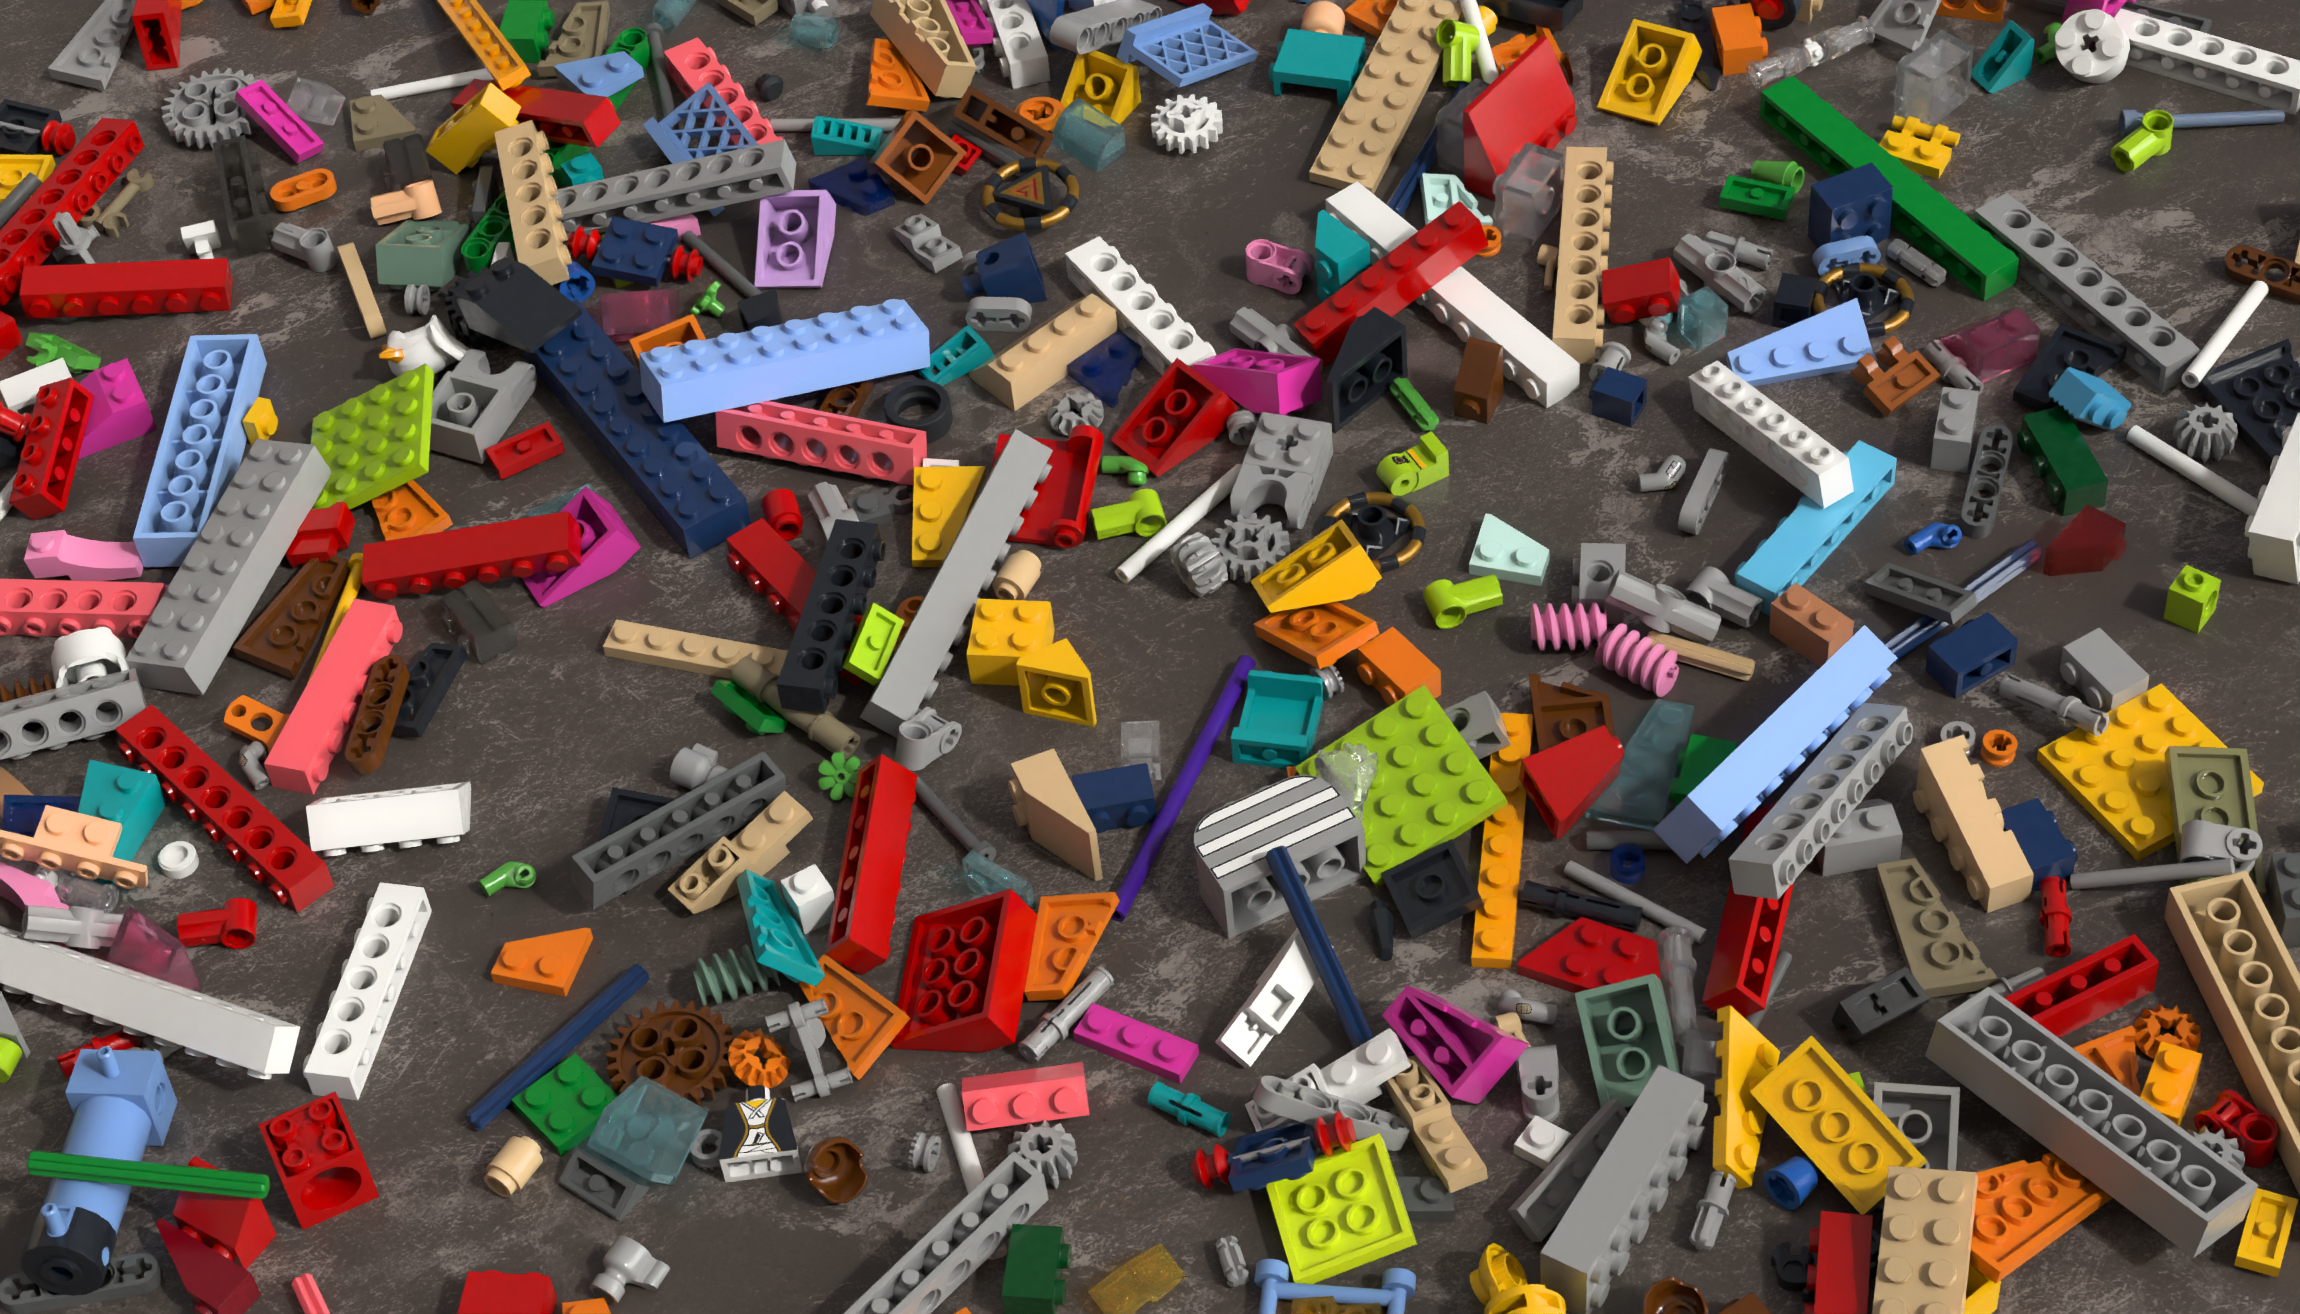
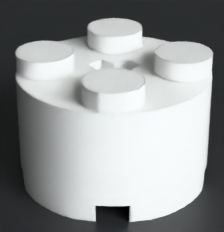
M2099 9L2084 10L2072 15L2063 23L2055 35L2056 54L2060 63L2074 78L2080 81L2094 84L2105 83L2120 74L2126 65L2130 51L2128 36L2111 15ZM2093 41L2096 43L2097 48L2095 52L2089 50V44Z
M107 627L84 629L71 633L68 636L59 637L54 643V650L51 656L55 687L60 688L128 670L129 666L125 661L127 656L124 645ZM104 702L97 709L106 712L115 708L116 705L111 702Z

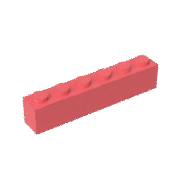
M360 599L353 600L264 762L272 787L314 795L320 782L326 779L331 761L335 754L339 753L342 749L344 737L350 726L354 725L353 720L357 716L374 664L380 658L389 655L394 644L398 643L401 639L403 626L399 621L394 605Z

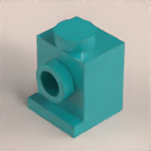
M591 152L560 164L566 187L604 179L601 165Z

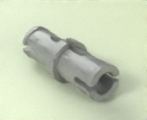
M1939 339L1933 340V343L1938 347L1937 349L1931 342L1927 344L1923 350V357L1935 366L1941 374L1940 378L1944 382H1950L1958 389L1979 391V395L1982 393L1984 384L1967 369V363L1961 357H1955Z

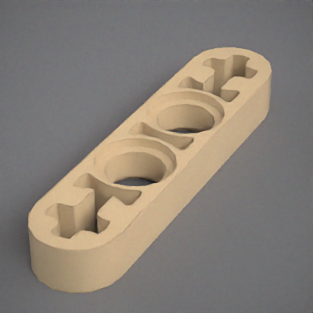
M351 242L338 246L337 249L370 339L387 335L381 313L354 243Z

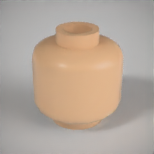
M1314 2L1304 12L1301 30L1343 35L1345 15L1342 9L1332 2Z

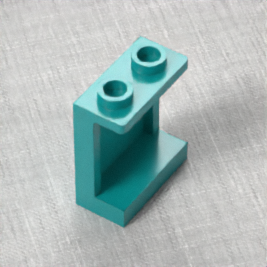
M1288 29L1284 41H1279L1276 63L1272 62L1269 67L1268 79L1269 82H1273L1274 95L1281 96L1285 83L1337 89L1338 104L1344 105L1366 64L1365 38Z
M1249 670L1247 675L1248 691L1239 727H1233L1231 735L1233 763L1281 769L1299 765L1312 756L1324 705L1322 678L1309 675Z

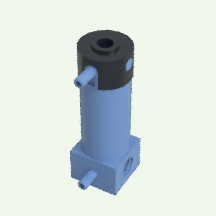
M108 1046L101 1047L100 1049L80 1050L65 1091L74 1117L61 1153L142 1161L146 1146L164 1145L178 1101L159 1051L112 1050ZM52 1177L43 1205L33 1223L21 1257V1268L26 1276L41 1288L58 1294L71 1296L86 1295L98 1290L104 1281L117 1242L116 1235L133 1185Z

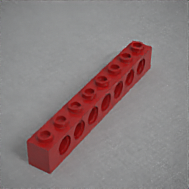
M102 117L0 230V305L5 306L20 289L23 267L40 266L60 243L61 237L52 224L55 214L61 212V214L68 212L77 224L145 147L134 120Z
M152 704L115 729L121 742L117 748L122 757L129 764L135 762L140 771L156 774L165 797L171 803L177 801L181 805L184 814L192 823L199 821L211 841L215 844L220 841L224 845L227 854L236 864L242 861L256 883L261 884L264 882L269 886L270 893L280 905L287 903L296 913H299L334 887L326 863Z

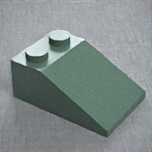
M407 219L375 245L378 284H389L391 289H406L408 284H415V286L422 284L427 285L429 291L441 290L454 278L462 257L461 247L471 233L472 223L467 221Z
M1655 974L1574 993L1601 1107L1611 1099H1618L1624 1108L1632 1107L1658 1065L1680 1074L1661 980Z

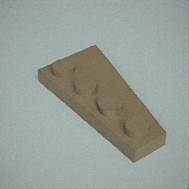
M1911 858L1876 864L1875 874L1905 966L1908 967L1929 998L1979 991L1996 985L1997 976L1991 967L1987 969L1982 962L1980 951L1972 940H1967L1959 928L1960 922L1952 911L1948 912L1940 900L1941 894L1917 859Z

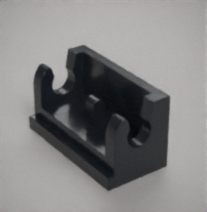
M1906 966L1840 1001L1831 1021L1837 1030L1845 1025L1848 1027L1851 1034L1848 1042L1850 1045H1854L1860 1042L1864 1036L1903 1015L1920 1010L1924 1004L1929 1002L1930 998Z

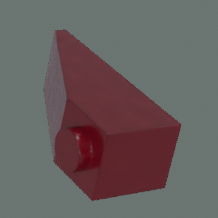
M160 1218L155 1223L194 1305L192 1309L193 1314H244L261 1296L251 1272L165 1219Z

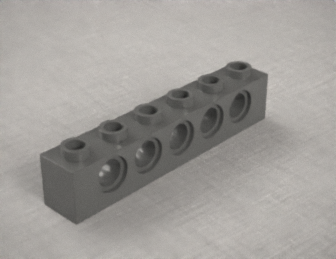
M764 751L571 856V884L593 910L720 840L723 836H727L752 822L785 790L786 776Z

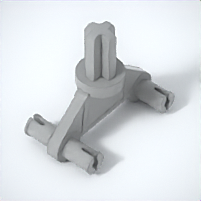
M56 213L52 224L61 238L60 245L51 253L57 262L69 255L78 254L85 264H94L95 261L87 251V248L91 241L100 237L95 226L92 224L84 229L78 227L70 213Z
M824 997L800 1006L799 1002L788 1004L789 1010L765 1016L770 1033L790 1026L789 1034L792 1045L799 1051L805 1052L814 1079L790 1085L795 1102L818 1093L822 1098L831 1095L830 1089L854 1083L849 1067L827 1075L824 1073L818 1048L824 1043L826 1034L824 1024L817 1018L829 1014Z

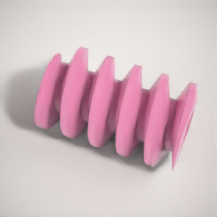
M1597 602L1592 603L1589 613L1585 612L1582 603L1576 604L1573 614L1570 613L1567 603H1562L1558 614L1555 613L1551 603H1547L1543 614H1540L1536 603H1532L1530 607L1531 645L1533 640H1536L1540 651L1545 650L1548 640L1552 641L1555 651L1560 650L1563 640L1567 641L1571 651L1575 650L1578 640H1582L1585 650H1590L1593 640H1597L1599 645L1607 635L1606 607L1604 613H1601Z
M1620 623L1602 639L1595 652L1594 661L1597 664H1603L1608 670H1616L1619 676L1628 677L1634 684L1641 683L1643 689L1647 691L1653 690L1656 696L1663 697L1673 688L1679 674V667L1676 664L1677 652L1670 650L1663 657L1665 651L1663 644L1658 643L1650 650L1652 647V639L1650 637H1644L1639 642L1640 633L1637 630H1632L1626 636L1627 625Z

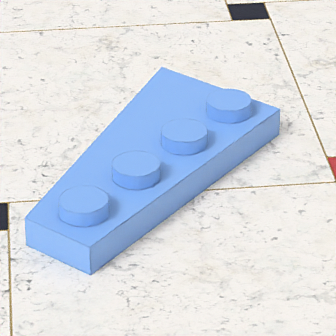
M1855 298L1727 352L1726 361L1728 369L1754 387L1851 370L1858 366L1857 361L1867 353L1874 359L1875 357L1858 299Z

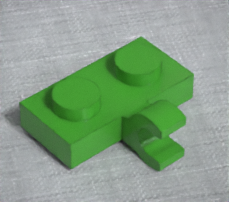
M29 332L26 342L27 346L38 351L36 356H28L27 361L38 367L50 361L63 358L70 372L82 373L83 369H98L102 358L54 334Z

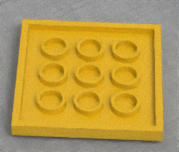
M2162 683L2107 712L2109 724L2103 734L2100 733L2099 737L2077 728L2038 749L2037 760L2136 861L2175 841L2164 754L2168 746L2228 748ZM2250 770L2253 797L2262 793L2264 782Z

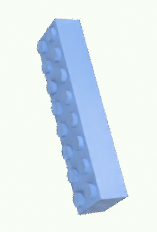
M890 299L883 304L868 307L856 306L849 311L822 313L818 317L810 319H792L785 322V324L770 327L758 326L751 331L736 334L723 333L717 338L689 340L685 344L673 347H655L651 351L639 353L642 391L665 423L930 367L929 329L904 299Z
M257 334L193 335L189 338L133 535L135 546L144 567H180L240 467L247 441V434L242 420L259 396L267 366Z
M1864 625L1653 830L1686 864L1698 853L1705 858L1720 841L1722 842L1743 819L1749 816L1761 804L1765 797L1767 798L1806 760L1809 754L1804 749L1810 754L1814 752L1831 734L1826 728L1833 733L1853 713L1848 706L1855 711L1873 693L1869 686L1876 690L1892 675L1887 668L1897 657Z

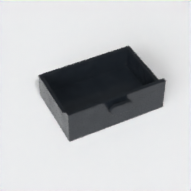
M1483 0V6L1492 10L1495 15L1562 31L1583 9V0Z

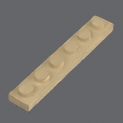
M617 619L603 645L605 656L728 679H731V672L736 663L746 656L751 657L773 674L780 675L788 653L787 650Z

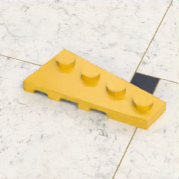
M1729 1005L1717 1009V1023L1723 1025V1039L1716 1041V1058L1722 1060V1078L1715 1080V1096H1717L1721 1107V1115L1714 1117L1713 1168L1717 1171H1724V1178H1727L1728 1173L1735 1177L1737 1181L1736 1188L1739 1190L1752 1186L1767 1116V1110L1749 1091L1777 1067L1780 1051Z

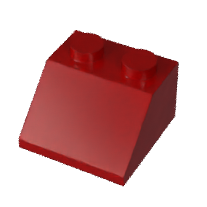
M196 1156L188 1163L190 1167L218 1169ZM190 1191L179 1192L173 1212V1217L179 1229L246 1270L277 1235L261 1199Z

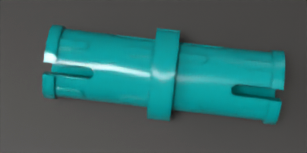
M1159 1081L1153 1085L1149 1092L1148 1105L1176 1116L1178 1122L1185 1126L1191 1123L1213 1133L1217 1137H1222L1229 1127L1231 1114L1202 1102L1201 1097L1197 1094H1184ZM1176 1103H1179V1104H1181V1105H1183V1106H1185V1107H1187V1108L1193 1109V1110H1195V1111L1201 1113L1202 1116H1200V1115H1198V1114H1196V1113H1194V1112H1192V1111H1190V1110H1187V1109H1185V1108H1183V1107H1181V1106H1178Z

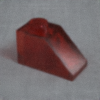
M2087 504L2047 547L2043 573L2051 577L2103 571L2112 560L2117 561L2120 559L2126 549L2127 541L2124 540L2126 523Z

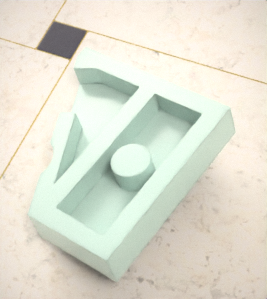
M1422 173L1420 185L1425 226L1458 201L1462 202L1480 220L1481 225L1492 226V218L1489 215L1483 216L1477 209L1478 201L1471 193L1465 190L1464 184L1456 175Z
M1486 513L1469 562V574L1477 576L1495 574L1497 579L1541 586L1549 563V549L1495 516Z

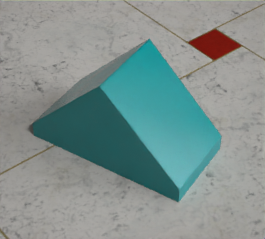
M2010 20L1968 74L1992 94L2031 76L2035 40L2014 21Z

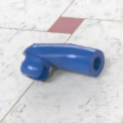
M1931 523L1905 539L1904 546L1911 555H1916L1927 547L1950 549L1959 544L1962 538V531L1954 524Z

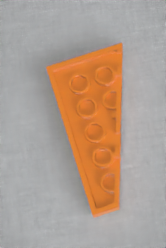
M2053 1152L2044 1154L2041 1161L2030 1164L2025 1160L1976 1172L1978 1184L1969 1263L1996 1284L2113 1197Z

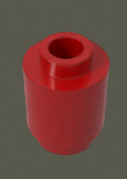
M782 488L767 493L761 501L766 522L786 542L796 539L802 532L803 518L795 494L791 490Z

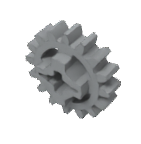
M1253 512L1250 519H1245L1241 514H1238L1237 522L1233 523L1226 519L1224 521L1225 529L1216 528L1215 538L1211 539V543L1216 545L1217 551L1222 555V560L1227 566V572L1230 571V579L1235 580L1239 575L1244 576L1245 583L1250 582L1251 576L1260 575L1291 554L1288 531L1282 530V523L1280 521L1271 524V516L1269 515L1260 520L1257 519V514Z

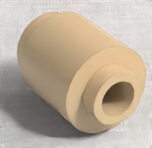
M1018 550L1016 553L1011 554L992 581V587L996 596L1001 600H1024L1040 577L1041 562L1039 558L1027 550Z
M517 1136L510 1137L487 1166V1174L484 1176L485 1183L491 1190L502 1197L509 1198L513 1193L520 1192L543 1162L540 1146L527 1136H522L521 1138Z

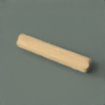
M1650 631L1647 636L1652 639L1650 650L1658 643L1664 645L1663 657L1670 650H1674L1678 654L1677 661L1744 681H1749L1754 673L1755 661L1753 659L1657 631Z

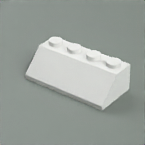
M461 782L320 798L306 806L311 850H323L324 856H337L346 854L347 847L361 846V852L384 850V843L399 842V848L421 846L422 839L437 838V844L460 841L459 835H463L470 830L471 783Z

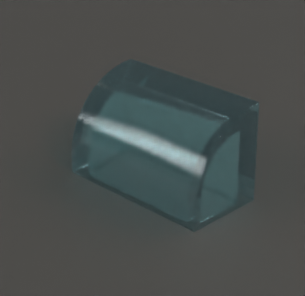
M1080 98L1068 105L1057 120L1053 131L1055 136L1053 143L1096 172H1099L1126 153L1124 127Z

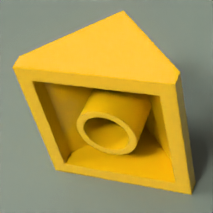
M1099 51L1085 54L1077 53L1060 102L1067 111L1116 129L1141 103L1138 66L1131 63L1126 64L1120 59Z
M1067 638L1018 659L1016 668L1023 713L1095 727L1097 719L1091 674Z

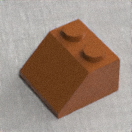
M916 110L905 113L867 164L893 185L927 205L966 154V151Z

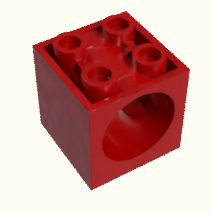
M336 1091L258 1124L302 1230L380 1197Z

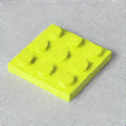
M1380 1133L1352 1143L1350 1152H1345L1343 1148L1334 1150L1332 1157H1328L1325 1154L1316 1157L1313 1171L1300 1179L1288 1180L1286 1178L1271 1182L1266 1186L1295 1283L1314 1284L1417 1244L1389 1154Z

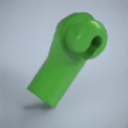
M1103 456L1102 473L1128 474L1127 481L1131 486H1144L1146 484V475L1149 474V471L1144 463L1129 456Z

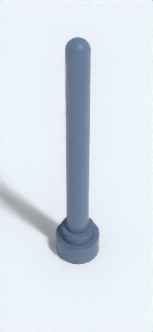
M2136 109L2120 111L2118 126L2121 137H2127L2142 125L2144 116L2142 112L2137 113ZM2282 110L2172 114V117L2174 119L2173 128L2275 124L2283 122L2285 114Z

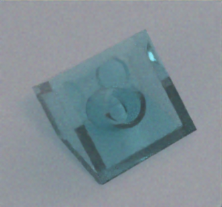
M641 1076L604 1108L587 1146L651 1182L674 1185L709 1111L650 1078Z

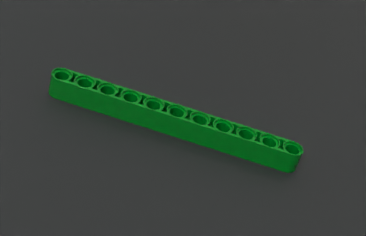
M637 27L623 30L604 54L625 51L643 67V72L647 70L652 62L647 34L644 29ZM638 81L607 97L613 103L615 112ZM548 141L549 150H546L545 153H548L554 168V172L549 173V175H552L557 189H560L564 183L560 164L585 154L590 147ZM505 189L461 247L467 273L472 270L475 274L481 273L480 268L483 267L490 269L498 242H510L512 253L516 249Z

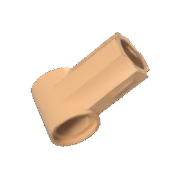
M433 180L416 182L405 186L402 190L376 195L371 198V210L378 225L412 217L413 220H419L442 213Z

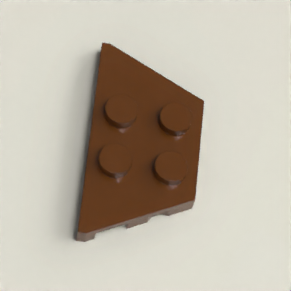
M1529 674V690L1538 752L1603 725L1606 726L1612 737L1615 736L1608 694L1594 690H1582L1578 686L1563 682L1561 687L1541 682V675Z

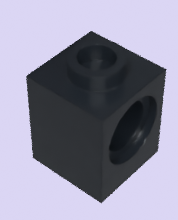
M1787 273L1782 274L1774 299L1772 327L1784 329L1812 317L1813 309L1811 303L1817 294L1818 278Z

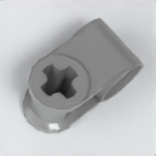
M925 707L917 715L899 726L894 761L911 771L924 769L929 763L944 753L950 752L955 747L962 733L961 724L956 721L948 722L939 717L935 709Z
M2190 820L2182 825L2180 863L2232 858L2235 873L2247 871L2249 874L2254 867L2255 860L2262 852V839L2255 831L2249 828L2214 824L2206 820ZM2243 837L2242 843H2239L2240 838ZM2238 862H2242L2240 867H2236Z
M1556 1045L1527 1047L1516 1059L1518 1085L1521 1088L1523 1113L1529 1122L1536 1115L1551 1123L1556 1120L1560 1112Z

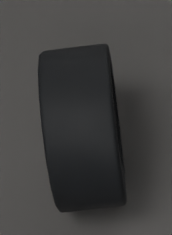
M912 380L893 388L886 396L884 403L886 423L926 431L927 444L942 438L951 428L953 420L948 392L940 384L930 380ZM916 405H930L938 409L931 416L920 420H907L899 417L902 411Z

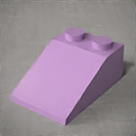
M793 190L760 198L754 283L756 288H822L834 239L836 203L827 190Z

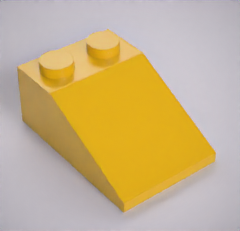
M1633 19L1597 105L1598 110L1659 126L1690 82L1702 54V49L1695 34Z
M1341 519L1250 582L1270 613L1352 599L1373 589L1376 582L1382 579V576Z

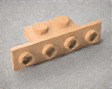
M46 805L34 838L0 830V854L6 859L12 861L24 859L36 862L49 870L64 869L73 871L83 878L90 880L101 878L113 881L116 885L126 889H133L135 887L146 889L148 884V869L146 865L113 857L122 832L121 823Z

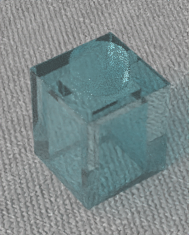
M1708 286L1678 300L1677 330L1697 350L1727 336L1728 305Z

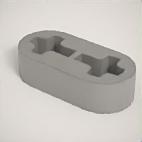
M975 297L968 303L965 319L967 324L976 330L1020 332L1026 330L1030 325L1032 307L1021 298Z

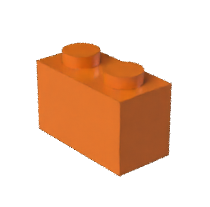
M1751 3L1711 8V30L1722 66V75L1762 71L1763 57H1768V44L1766 37L1760 36L1762 34L1760 16H1754Z
M1391 627L1358 648L1359 666L1357 671L1360 678L1365 684L1375 687L1389 706L1424 684L1434 698L1441 695V670L1394 627Z

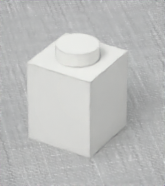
M816 864L781 880L785 902L804 935L831 922L835 902L833 889Z

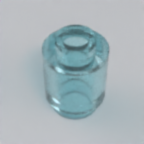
M809 12L797 13L791 20L790 36L800 44L829 49L833 44L837 43L840 36V27L837 25L834 17Z

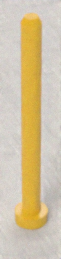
M354 553L349 559L348 567L351 572L309 680L353 600L357 597L362 584L363 553Z

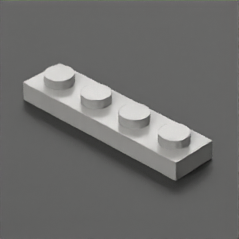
M1618 1099L1608 1100L1507 1210L1531 1242H1541L1562 1219L1626 1118L1628 1112Z

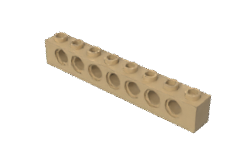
M1566 147L1552 341L1579 364L1595 363L1596 350H1600L1603 346V329H1597V325H1604L1605 309L1602 304H1599V301H1602V280H1600L1603 270H1608V256H1602V252L1609 253V232H1603V229H1610L1611 208H1605V205H1612V185H1606V182H1613L1614 162L1607 161V147Z

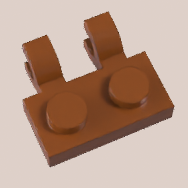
M1894 335L1883 342L1881 345L1883 349L1875 355L1883 365L1893 367L1883 372L1875 359L1867 353L1857 361L1858 366L1850 373L1859 383L1867 384L1863 393L1886 418L1935 384L1941 376L1918 350L1909 355Z

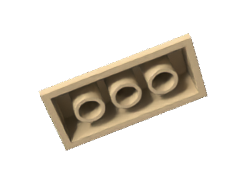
M1093 293L1072 301L971 370L969 377L1013 411H1017L1119 340L1116 310Z

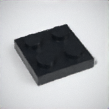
M1452 839L1381 873L1412 939L1484 906L1482 898Z

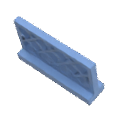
M1202 3L1127 28L1116 57L1126 64L1139 60L1180 88L1253 62L1258 52L1209 20L1212 9Z
M710 82L700 88L659 123L652 117L643 124L672 164L692 160L694 157L697 159L759 145ZM712 95L710 108L699 109L700 104ZM727 116L724 127H713L716 117ZM696 118H706L704 128L693 129ZM681 119H687L684 129H671ZM741 134L738 145L727 146L730 135ZM711 136H721L717 147H708ZM692 137H701L698 148H688ZM722 206L708 210L715 217L725 208Z

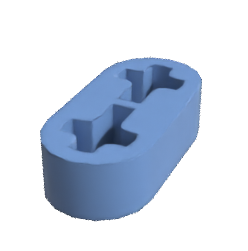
M1858 236L1822 245L1813 253L1812 261L1817 272L1822 276L1831 269L1844 264L1856 262L1877 264L1881 253L1872 237Z

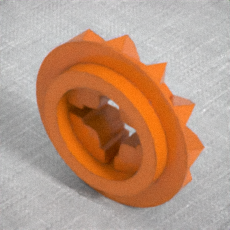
M1050 97L1027 99L1015 109V112L1051 134H1054L1056 128H1062L1064 119H1066V111L1063 104Z
M2159 1003L2153 1010L2144 1008L2141 1016L2135 1019V1043L2145 1055L2152 1059H2155L2161 1041L2195 1052L2200 1045L2201 1026L2194 1022L2192 1013L2184 1014L2180 1012L2178 1005L2169 1009L2164 1008ZM2161 1026L2165 1029L2176 1027L2174 1036L2169 1033L2159 1035Z
M761 1028L754 1032L744 1030L738 1037L734 1038L728 1049V1061L732 1071L741 1081L749 1086L762 1085L768 1089L778 1086L789 1074L788 1069L792 1060L786 1055L787 1046H782L776 1042V1034L767 1036L763 1034ZM758 1049L762 1052V1057L768 1059L763 1068L759 1057L753 1056Z

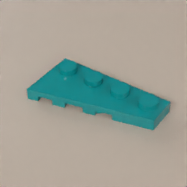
M745 869L737 879V885L756 961L782 972L793 982L799 983L803 981L816 987L825 977V974L776 883Z

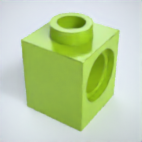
M2186 565L2168 589L2163 619L2198 634L2216 610L2221 580Z

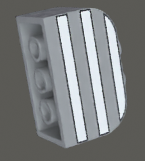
M1311 775L1292 776L1275 784L1264 786L1257 792L1237 801L1226 803L1223 807L1207 814L1197 825L1194 832V848L1199 892L1202 900L1228 939L1289 912V908L1266 861V854L1272 848L1282 845L1287 848L1311 901L1367 876L1363 868L1366 865L1364 827L1339 791L1330 782Z

